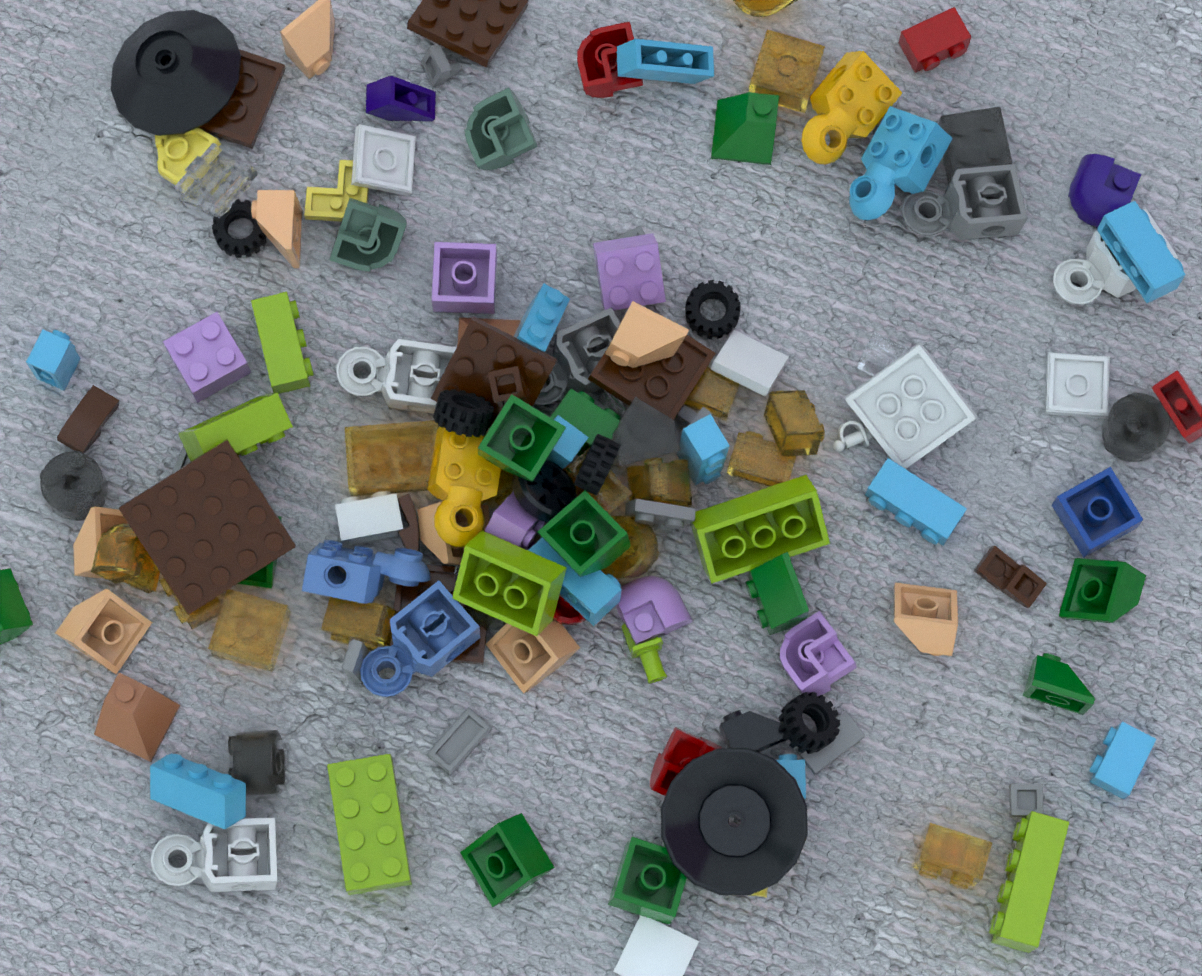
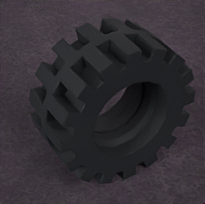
M234 199L235 203L232 204L228 201L225 203L226 207H220L217 210V216L214 215L212 230L215 240L220 249L224 250L229 256L234 254L236 258H242V255L251 257L252 252L255 251L257 254L261 251L260 247L265 246L267 236L260 229L257 220L252 219V204L249 200L245 199L244 202H241L240 199ZM239 218L250 220L253 223V231L248 237L234 239L228 234V227L234 220Z
M708 280L707 284L702 282L698 284L697 288L691 290L685 306L686 321L690 324L692 331H697L698 336L702 337L705 335L707 339L717 336V339H719L724 334H730L732 329L736 327L740 317L741 305L738 300L739 296L736 292H733V288L730 285L726 287L722 281L714 283V280ZM708 299L719 300L725 306V315L716 321L707 320L700 313L701 304Z
M456 389L444 390L439 394L433 418L434 422L438 423V426L441 428L445 427L449 432L454 431L457 435L465 434L466 437H472V435L480 437V435H486L494 407L491 406L489 401H485V398L482 396L477 397L475 393L471 392L469 394L464 390L457 391Z
M597 434L582 463L574 485L597 496L614 463L621 444Z
M805 692L798 695L782 708V714L779 715L778 721L782 722L779 725V729L785 732L782 737L785 741L789 739L791 741L789 746L792 748L797 746L798 752L801 753L807 751V754H812L820 751L833 742L840 731L837 728L841 725L840 720L836 719V716L839 715L837 710H832V702H825L826 697L823 695L817 697L816 692L809 694ZM802 713L811 717L816 725L817 733L811 731L805 725Z

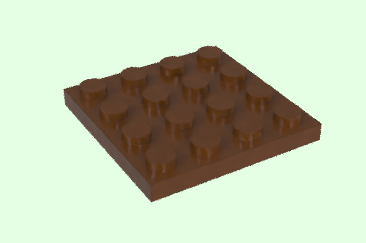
M228 439L119 507L126 521L188 615L296 547L295 542Z

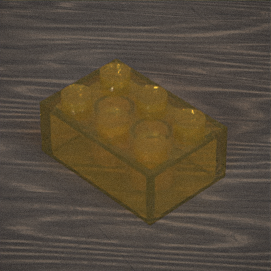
M430 420L345 427L348 488L351 497L372 495L380 491H390V493L428 491L436 433L439 428L438 423Z

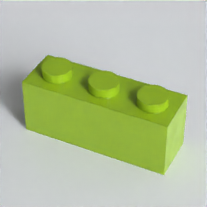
M287 292L251 300L273 393L278 392V394L310 387L308 377L313 376L314 373L310 357L303 358L301 348L307 347L303 329H296L294 319L300 318L296 300L290 301Z

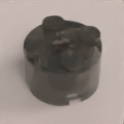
M1132 393L1114 403L1102 424V438L1105 449L1117 458L1128 462L1146 461L1152 457L1164 443L1170 431V418L1161 406L1162 403L1157 398L1146 393ZM1132 423L1137 425L1138 431L1133 430Z
M78 450L55 456L40 473L42 495L52 510L60 517L76 521L85 520L91 507H103L106 502L108 482L104 473L93 458ZM76 482L79 488L73 491L70 485Z
M278 730L238 732L236 736H229L228 750L229 754L233 755V768H229L228 774L246 783V796L281 794L283 791L278 785L285 783L284 749L277 748L276 741L282 740Z

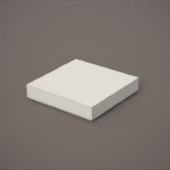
M359 124L355 129L351 185L404 196L412 194L416 136Z
M733 330L713 361L711 370L763 396H767L786 365L789 356Z
M1048 352L1045 414L1107 418L1110 356Z
M640 915L613 973L619 976H683L699 941L654 919Z

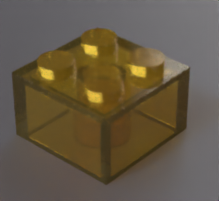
M767 29L750 81L749 92L779 95L778 106L806 113L822 63L825 46Z
M228 589L208 647L209 651L216 657L273 672L291 615L288 605Z
M929 823L922 832L912 868L919 869L918 874L923 877L937 880V877L941 876L950 879L949 884L952 886L968 889L969 886L974 887L982 880L993 842Z

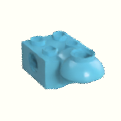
M890 106L861 158L867 171L863 176L856 178L850 186L849 205L853 214L860 220L869 221L879 218L892 205L895 197V186L911 194L924 192L953 138L936 122Z

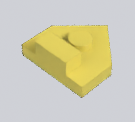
M199 127L184 134L155 135V144L158 151V172L164 179L185 190L191 181L198 184L216 162L212 155L221 143L217 138Z

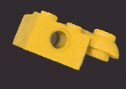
M864 51L846 52L810 96L812 108L818 115L810 119L805 125L801 141L803 150L808 158L817 164L826 165L834 163L839 159L847 147L848 138H866L886 114L888 108L892 107L902 94L901 90ZM827 133L830 136V143L828 146L825 142V136Z
M439 427L436 433L427 488L432 495L443 501L435 512L434 527L438 536L445 543L454 547H465L470 540L485 528V516L481 509V504L487 503L497 496L501 468L478 455V447L485 435L466 437L465 434L457 435L454 431L449 432L445 427ZM456 513L466 516L468 520L467 527H461L456 523Z

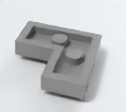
M634 499L626 503L625 516L635 517V522L654 526V531L672 533L674 529H682L684 525L695 521L696 508L642 499Z

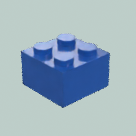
M1111 467L1057 496L1051 505L1083 558L1137 529L1143 521L1142 516Z

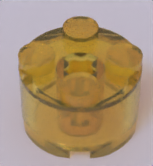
M650 458L644 460V466L627 467L629 502L634 499H642L684 507L692 506L688 460L680 459L670 463H663L662 458Z
M611 516L628 533L631 547L611 565L601 569V571L606 575H613L616 579L639 577L646 573L659 557L656 535L649 524L635 522V517Z

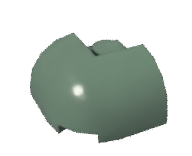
M509 87L482 100L473 107L474 111L468 119L464 132L467 144L479 169L494 170L514 163V158L538 147L529 126L528 116L517 96Z
M349 198L329 260L356 270L368 272L372 269L383 267L388 262H392L398 251L407 225L406 219L400 213L379 204V207Z

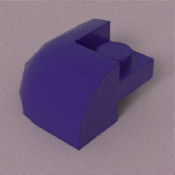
M1087 154L1082 157L1070 185L1068 197H1070L1071 206L1078 214L1077 218L1098 228L1105 214L1131 203L1142 174L1115 164L1114 158L1099 154Z

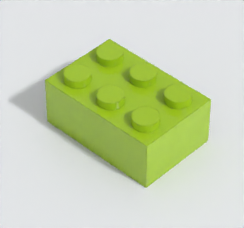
M277 392L257 396L181 431L178 435L190 461H193L226 439H228L238 455H247L258 449L257 443H272L285 437L284 431L293 426Z
M482 530L465 545L452 599L534 636H538L553 621L567 567Z

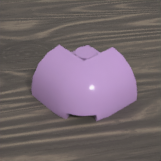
M645 576L621 586V599L615 607L622 621L624 620L635 645L642 644L661 634L666 635L693 622L679 592L667 580L656 576Z
M820 611L797 624L784 635L785 639L780 648L779 658L784 670L801 693L807 692L809 694L816 692L817 696L823 695L831 691L830 684L857 668L856 662L840 643L837 633Z

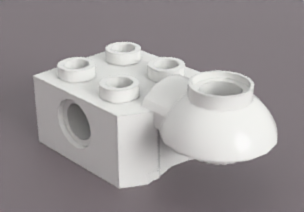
M1143 209L1148 214L1150 223L1155 231L1165 239L1168 250L1174 258L1178 259V256L1148 210ZM1098 231L1094 232L1086 248V260H1066L1057 266L1053 275V285L1057 294L1070 304L1083 305L1090 303L1100 295L1102 290L1117 298L1136 290V287ZM1071 282L1077 283L1081 287H1076Z
M398 339L390 348L386 358H383L374 349L365 346L354 347L347 350L339 358L336 367L337 379L340 385L351 394L368 396L375 392H382L385 402L390 408L434 414L437 402L432 400L431 397L457 347ZM358 367H364L369 371L370 375L365 379H359L354 375L353 371Z
M275 818L241 819L227 829H222L208 823L200 838V842L187 835L174 834L166 836L152 850L150 860L152 870L159 880L173 886L186 885L196 878H202L210 892L275 890L277 885ZM176 855L181 856L185 859L186 864L181 868H174L169 864V859Z

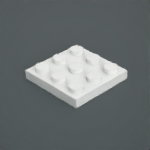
M921 342L845 397L846 402L891 460L905 469L977 418L975 412Z

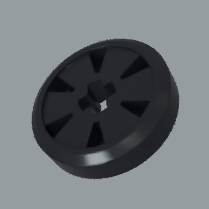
M549 460L545 461L533 482L513 475L512 478L513 492L520 505L530 515L544 522H549L578 497L577 488L571 477L560 466Z

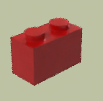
M953 7L901 31L898 43L916 73L923 69L930 71L936 68L941 63L940 61L948 57L955 59L963 55L967 51L971 35L956 8Z
M1177 370L1151 387L1183 438L1189 444L1202 436V404L1184 376Z

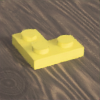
M339 160L337 188L307 187L305 220L342 222L349 198L368 204L369 188L351 185L353 160Z

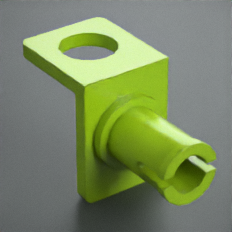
M622 624V631L632 659H641L648 684L667 678L658 653L662 649V638L657 636L645 643L635 645L626 624Z

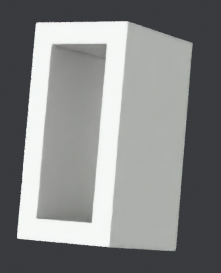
M380 491L372 494V498L360 500L359 497H348L342 499L340 504H335L343 547L400 537L398 531L404 529L397 493L391 494L390 491Z

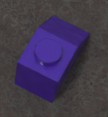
M391 75L367 84V114L387 121L435 120L436 91Z

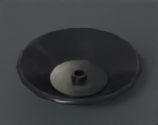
M195 10L166 12L144 22L124 41L113 63L110 89L118 112L133 127L157 136L184 134L208 123L228 104L239 82L241 54L234 34L216 17Z
M718 748L692 759L671 781L661 806V838L672 864L694 885L718 895H752L777 884L798 862L808 836L807 804L796 779L774 758L749 748ZM731 815H738L741 818L739 826L733 827L729 824V817Z

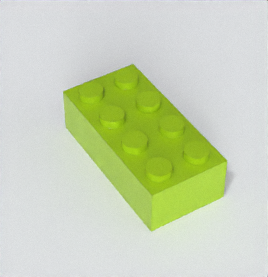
M807 475L696 511L695 521L690 523L702 567L711 584L751 571L783 553L788 552L789 557L830 544L817 490Z
M391 754L327 764L345 888L348 895L412 885Z
M1031 811L1025 818H1021L1020 822L1016 823L1012 840L1017 841L1016 847L1012 853L1009 852L1004 871L1009 872L1008 879L1005 880L1004 884L1001 883L996 902L1001 903L1000 911L996 915L993 914L989 927V933L993 934L991 943L1030 953L1038 948L1069 821Z

